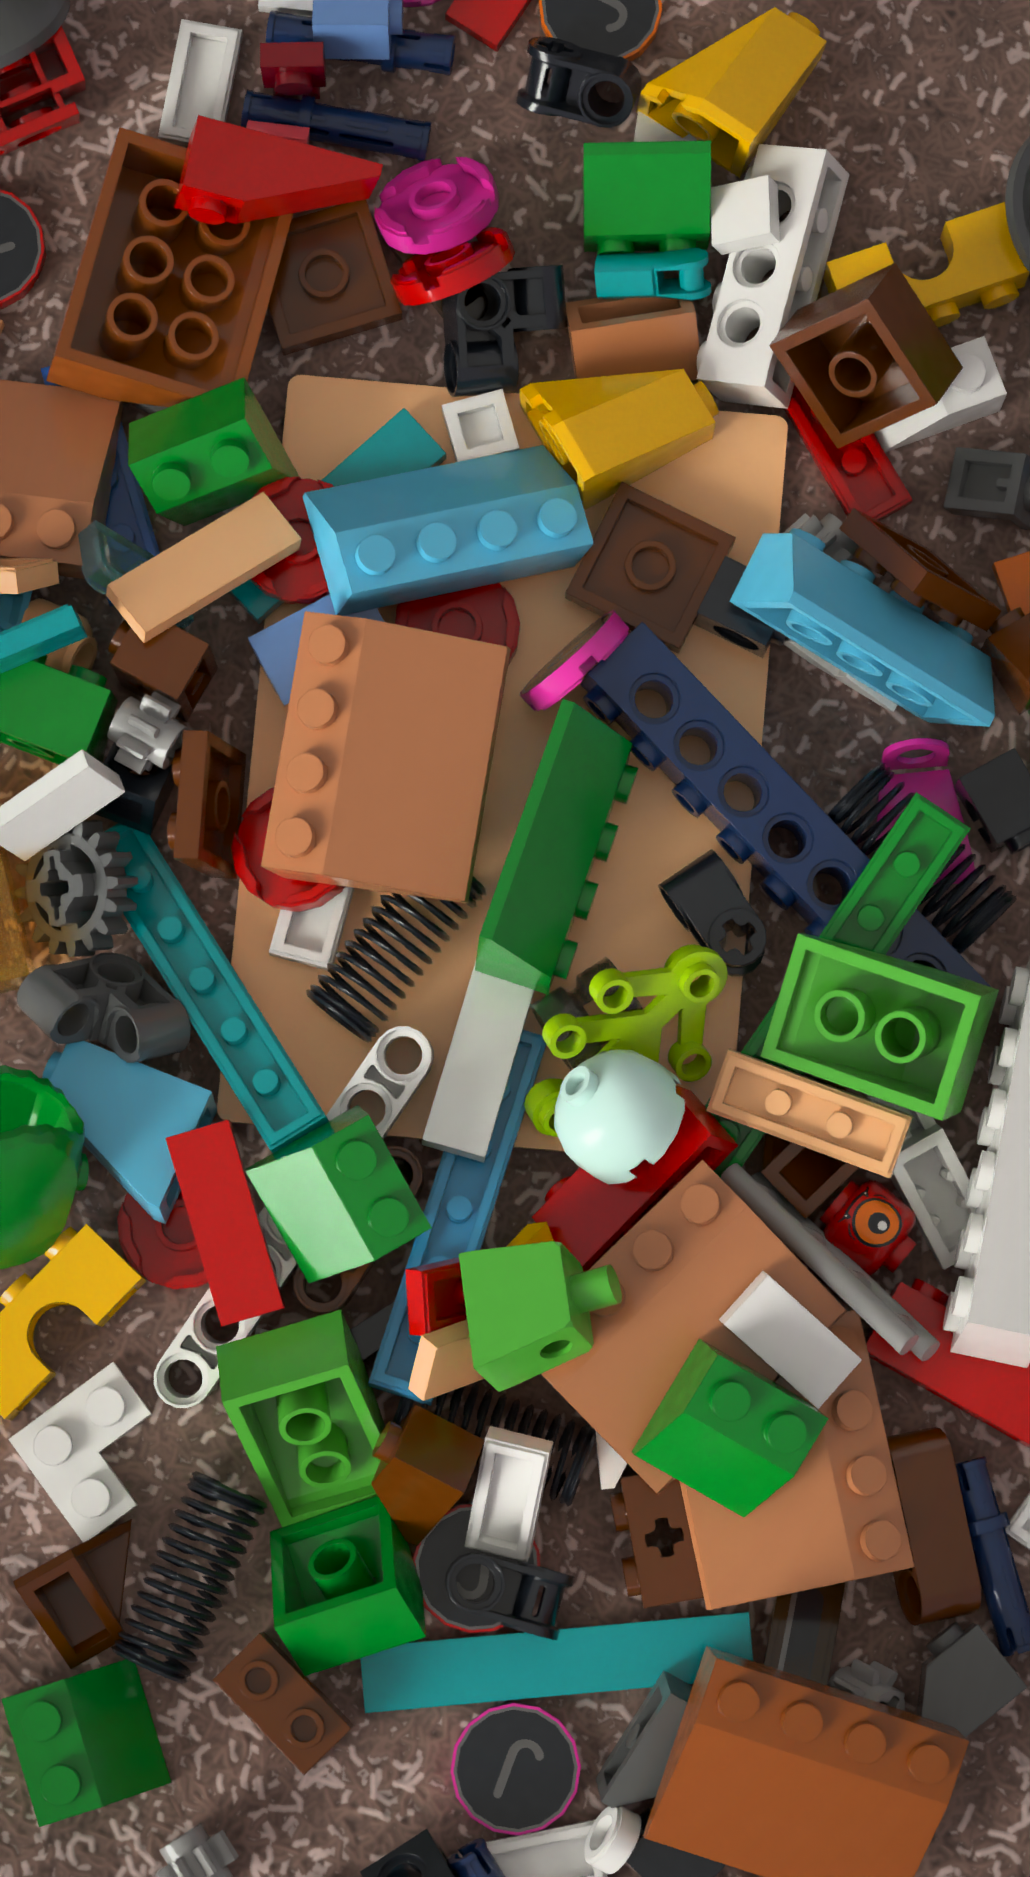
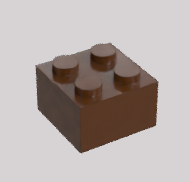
M896 263L797 309L769 345L837 449L937 405L963 368Z

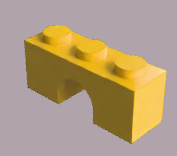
M1005 202L945 222L940 239L947 255L948 268L943 273L926 280L913 279L903 274L938 328L960 317V308L982 301L984 309H993L1012 302L1019 297L1018 289L1025 286L1029 271L1022 263L1013 245L1007 224ZM885 242L827 262L823 279L828 293L831 294L893 264L894 262L887 243Z
M87 1224L79 1232L71 1226L63 1231L54 1245L44 1253L50 1259V1262L33 1279L27 1273L21 1275L0 1297V1303L5 1306L0 1312V1415L6 1420L12 1421L56 1375L40 1358L34 1346V1330L38 1320L45 1312L61 1305L75 1306L82 1310L96 1325L103 1327L146 1282L115 1249Z

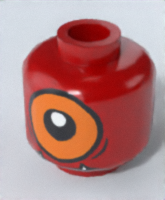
M875 1180L864 1182L861 1186L851 1181L819 1219L826 1225L823 1231L825 1238L856 1262L868 1275L877 1272L882 1265L893 1273L918 1244L908 1236L916 1222L913 1210Z

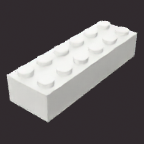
M1030 959L1026 968L1015 967L1011 985L1006 986L1001 1003L999 1023L1009 1025V1028H1004L1000 1046H995L988 1074V1084L998 1085V1089H993L989 1106H984L977 1134V1144L987 1146V1150H982L978 1167H973L965 1202L966 1206L975 1207L976 1211L970 1214L966 1230H961L954 1262L955 1268L964 1269L965 1272L964 1276H959L955 1292L951 1291L949 1294L943 1321V1330L953 1332L950 1352L1027 1368L1030 1364Z

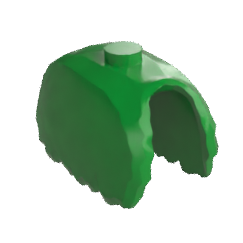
M7 1065L0 1066V1269L27 1263L43 1255L54 1245L65 1227L75 1191H83L85 1189L89 1175L88 1159L86 1154L82 1152L85 1141L84 1122L77 1114L75 1108L68 1102L62 1089L54 1087L48 1078H38L31 1070L15 1069Z

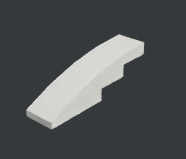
M867 1095L874 1102L913 1115L890 1179L903 1202L915 1213V1223L939 1265L945 1270L954 1265L961 1230H966L970 1214L976 1211L975 1207L965 1205L969 1178L943 1128L936 1124L933 1117Z

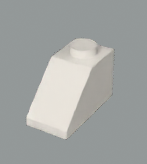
M985 336L951 348L963 368L937 405L875 432L884 452L1000 411L1007 392Z

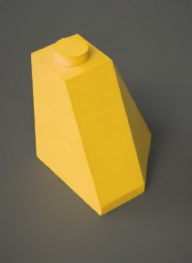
M774 7L648 82L640 93L636 112H642L681 138L690 134L697 141H711V160L740 178L755 157L758 145L765 142L820 61L827 41L819 36V29L806 17L795 12H790L786 15Z
M684 369L530 383L520 389V407L544 447L576 482L584 511L615 494L621 482L631 485L713 439L716 424L713 417L719 414L717 405L705 384L699 381L693 385Z

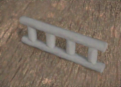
M738 1163L732 1164L723 1172L720 1178L765 1225L900 1355H904L911 1350L923 1362L932 1357L938 1350L940 1342L856 1262L831 1244L825 1238L824 1232L808 1217L805 1219L761 1172L750 1176Z

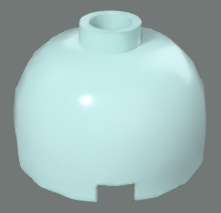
M616 1049L602 1051L580 1063L564 1078L554 1110V1128L565 1153L580 1168L608 1185L627 1183L636 1178L629 1170L637 1167L644 1159L654 1165L665 1154L678 1133L685 1111V1099L676 1093V1084H681L678 1077L661 1064L632 1050Z

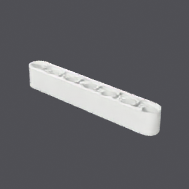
M397 1026L387 1030L377 1040L326 1115L328 1120L330 1121L348 1111L353 1098L358 1093L365 1090L374 1091L383 1098L386 1105L383 1120L375 1126L384 1140L430 1072L434 1058V1051L430 1041L420 1031L409 1026ZM401 1037L414 1039L422 1050V1060L419 1067L409 1074L393 1072L386 1061V1051L389 1045ZM264 1206L258 1216L271 1259L276 1267V1276L280 1290H282L298 1265ZM209 1287L157 1364L154 1371V1387L158 1396L166 1404L175 1408H189L202 1402L220 1381L216 1346L250 1337L265 1314L239 1321V1330L232 1340L228 1342L215 1340L208 1334L205 1327L206 1315L215 1306ZM189 1360L200 1368L202 1384L195 1394L183 1395L171 1387L169 1370L175 1361Z

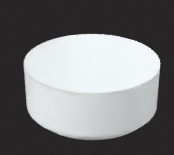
M608 1806L596 1818L587 1835L584 1846L586 1862L606 1874H613L618 1871L628 1860L638 1841L641 1830L640 1816L623 1806L615 1808Z

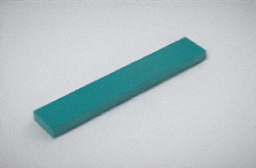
M120 823L106 830L105 832L117 831L119 833L120 839L115 849L117 852H131L133 856L129 864L124 867L126 876L138 877V884L132 888H127V897L137 904L136 911H123L124 916L175 998L185 1007L191 1024L270 1151L274 1153L327 1123L329 1120L150 835Z
M749 1612L558 1629L560 1633L557 1641L526 1632L409 1642L360 1658L365 1713L650 1688L655 1685L663 1670L688 1684H694L706 1646L753 1661Z

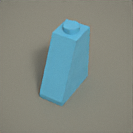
M84 1040L66 1044L62 1053L55 1051L51 1055L42 1078H48L54 1087L62 1089L68 1102L75 1108L77 1114L84 1122V1146L154 1220L166 1224L181 1189L165 1138L210 1125L217 1112L212 1091L139 1062L127 1063L116 1053Z

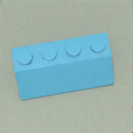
M544 445L305 492L302 496L336 615L366 611L575 567L594 544L576 482Z
M792 528L789 533L762 534L729 602L929 723L990 727L995 717L991 657L971 645L974 638L970 633L948 622L940 621L937 624L922 615L925 609L924 605L918 608L895 591L887 593L873 584L876 576L867 568L849 560H841L839 563L823 553L826 547L825 543L808 532Z

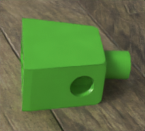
M549 1241L474 1250L458 1254L473 1367L498 1392L509 1389L589 1352L594 1344L590 1312L619 1304L622 1301L620 1283L614 1268L610 1264L583 1272L580 1262L560 1242Z

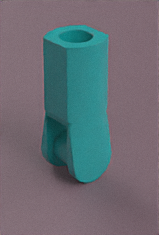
M688 248L657 253L598 254L594 269L597 298L657 297L681 300L705 298L712 292L711 282L704 279L703 267L709 263L708 252L700 248ZM679 270V278L664 279L663 271Z

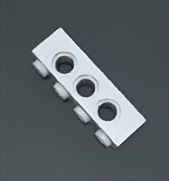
M759 144L754 164L747 170L744 180L769 175L778 184L779 218L789 210L790 212L779 223V243L729 253L723 281L717 285L713 294L712 309L714 314L707 341L701 344L698 351V375L696 379L702 381L707 389L721 401L788 409L794 382L769 345L797 309L817 300L849 173L827 149ZM775 268L773 274L761 283L764 275ZM759 327V330L756 333V335L749 341L745 342L749 333L755 328Z

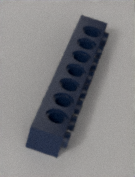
M641 622L605 661L602 659L587 673L580 684L588 692L583 697L585 703L604 723L610 725L615 720L632 738L630 740L632 743L631 752L651 771H655L659 767L676 784L672 789V793L678 802L697 818L703 813L720 831L716 835V839L721 847L740 864L748 860L764 877L760 885L770 899L784 910H788L792 906L809 924L804 929L805 933L819 937L870 859L647 625ZM644 689L658 692L666 702V715L660 718L644 716L636 707L635 694ZM688 735L702 738L710 749L709 762L703 765H695L686 761L680 752V739ZM732 781L746 784L754 795L753 809L742 812L731 808L724 797L725 784ZM781 827L788 829L795 835L798 841V852L795 857L783 858L772 851L768 842V835L771 829ZM829 874L839 881L842 888V898L839 904H825L816 897L813 891L815 875ZM917 909L886 953L887 956L936 968L991 987Z

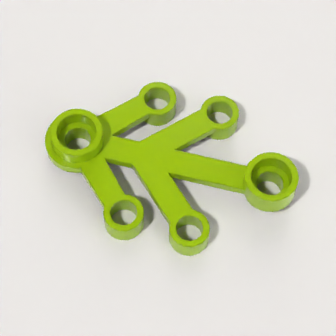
M691 944L674 951L667 959L664 968L623 973L614 968L604 969L591 980L589 992L600 1010L608 1014L576 1018L567 1013L555 1015L543 1027V1040L552 1054L561 1059H568L578 1055L584 1049L586 1043L609 1041L598 1053L616 1049L632 1050L659 1063L662 1027L679 1012L677 1042L671 1046L668 1052V1062L681 1080L687 1082L697 1081L708 1073L712 1065L711 1055L702 1044L706 1005L721 993L726 984L728 975L726 964L716 951ZM619 985L618 990L614 994L607 997L604 996L609 988ZM657 995L644 1009L621 1012L631 1004L633 997ZM572 1031L567 1039L557 1041L562 1033ZM697 1054L692 1062L683 1064L688 1056ZM549 1078L538 1082L530 1089L526 1095L524 1107L528 1117L540 1133L558 1137L554 1128L553 1114L563 1080Z

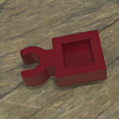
M323 42L260 43V68L264 88H273V96L286 98L287 95H309L320 99V87H326V59Z

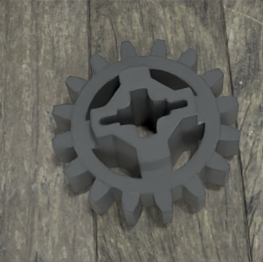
M84 820L32 856L29 864L16 865L15 870L25 877V886L14 890L16 898L26 899L28 905L20 915L21 922L36 923L37 926L34 929L32 939L35 943L49 942V953L53 955L68 954L69 957L93 956L97 950H110L114 947L111 935L126 934L128 931L126 922L121 917L123 911H136L137 904L127 897V888L136 886L138 884V877L126 876L124 869L133 856L131 852H117L115 850L120 835L117 831L103 832V822L100 820Z

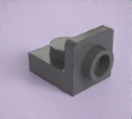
M956 447L944 508L954 515L1010 520L1020 529L1030 530V456L1025 453Z

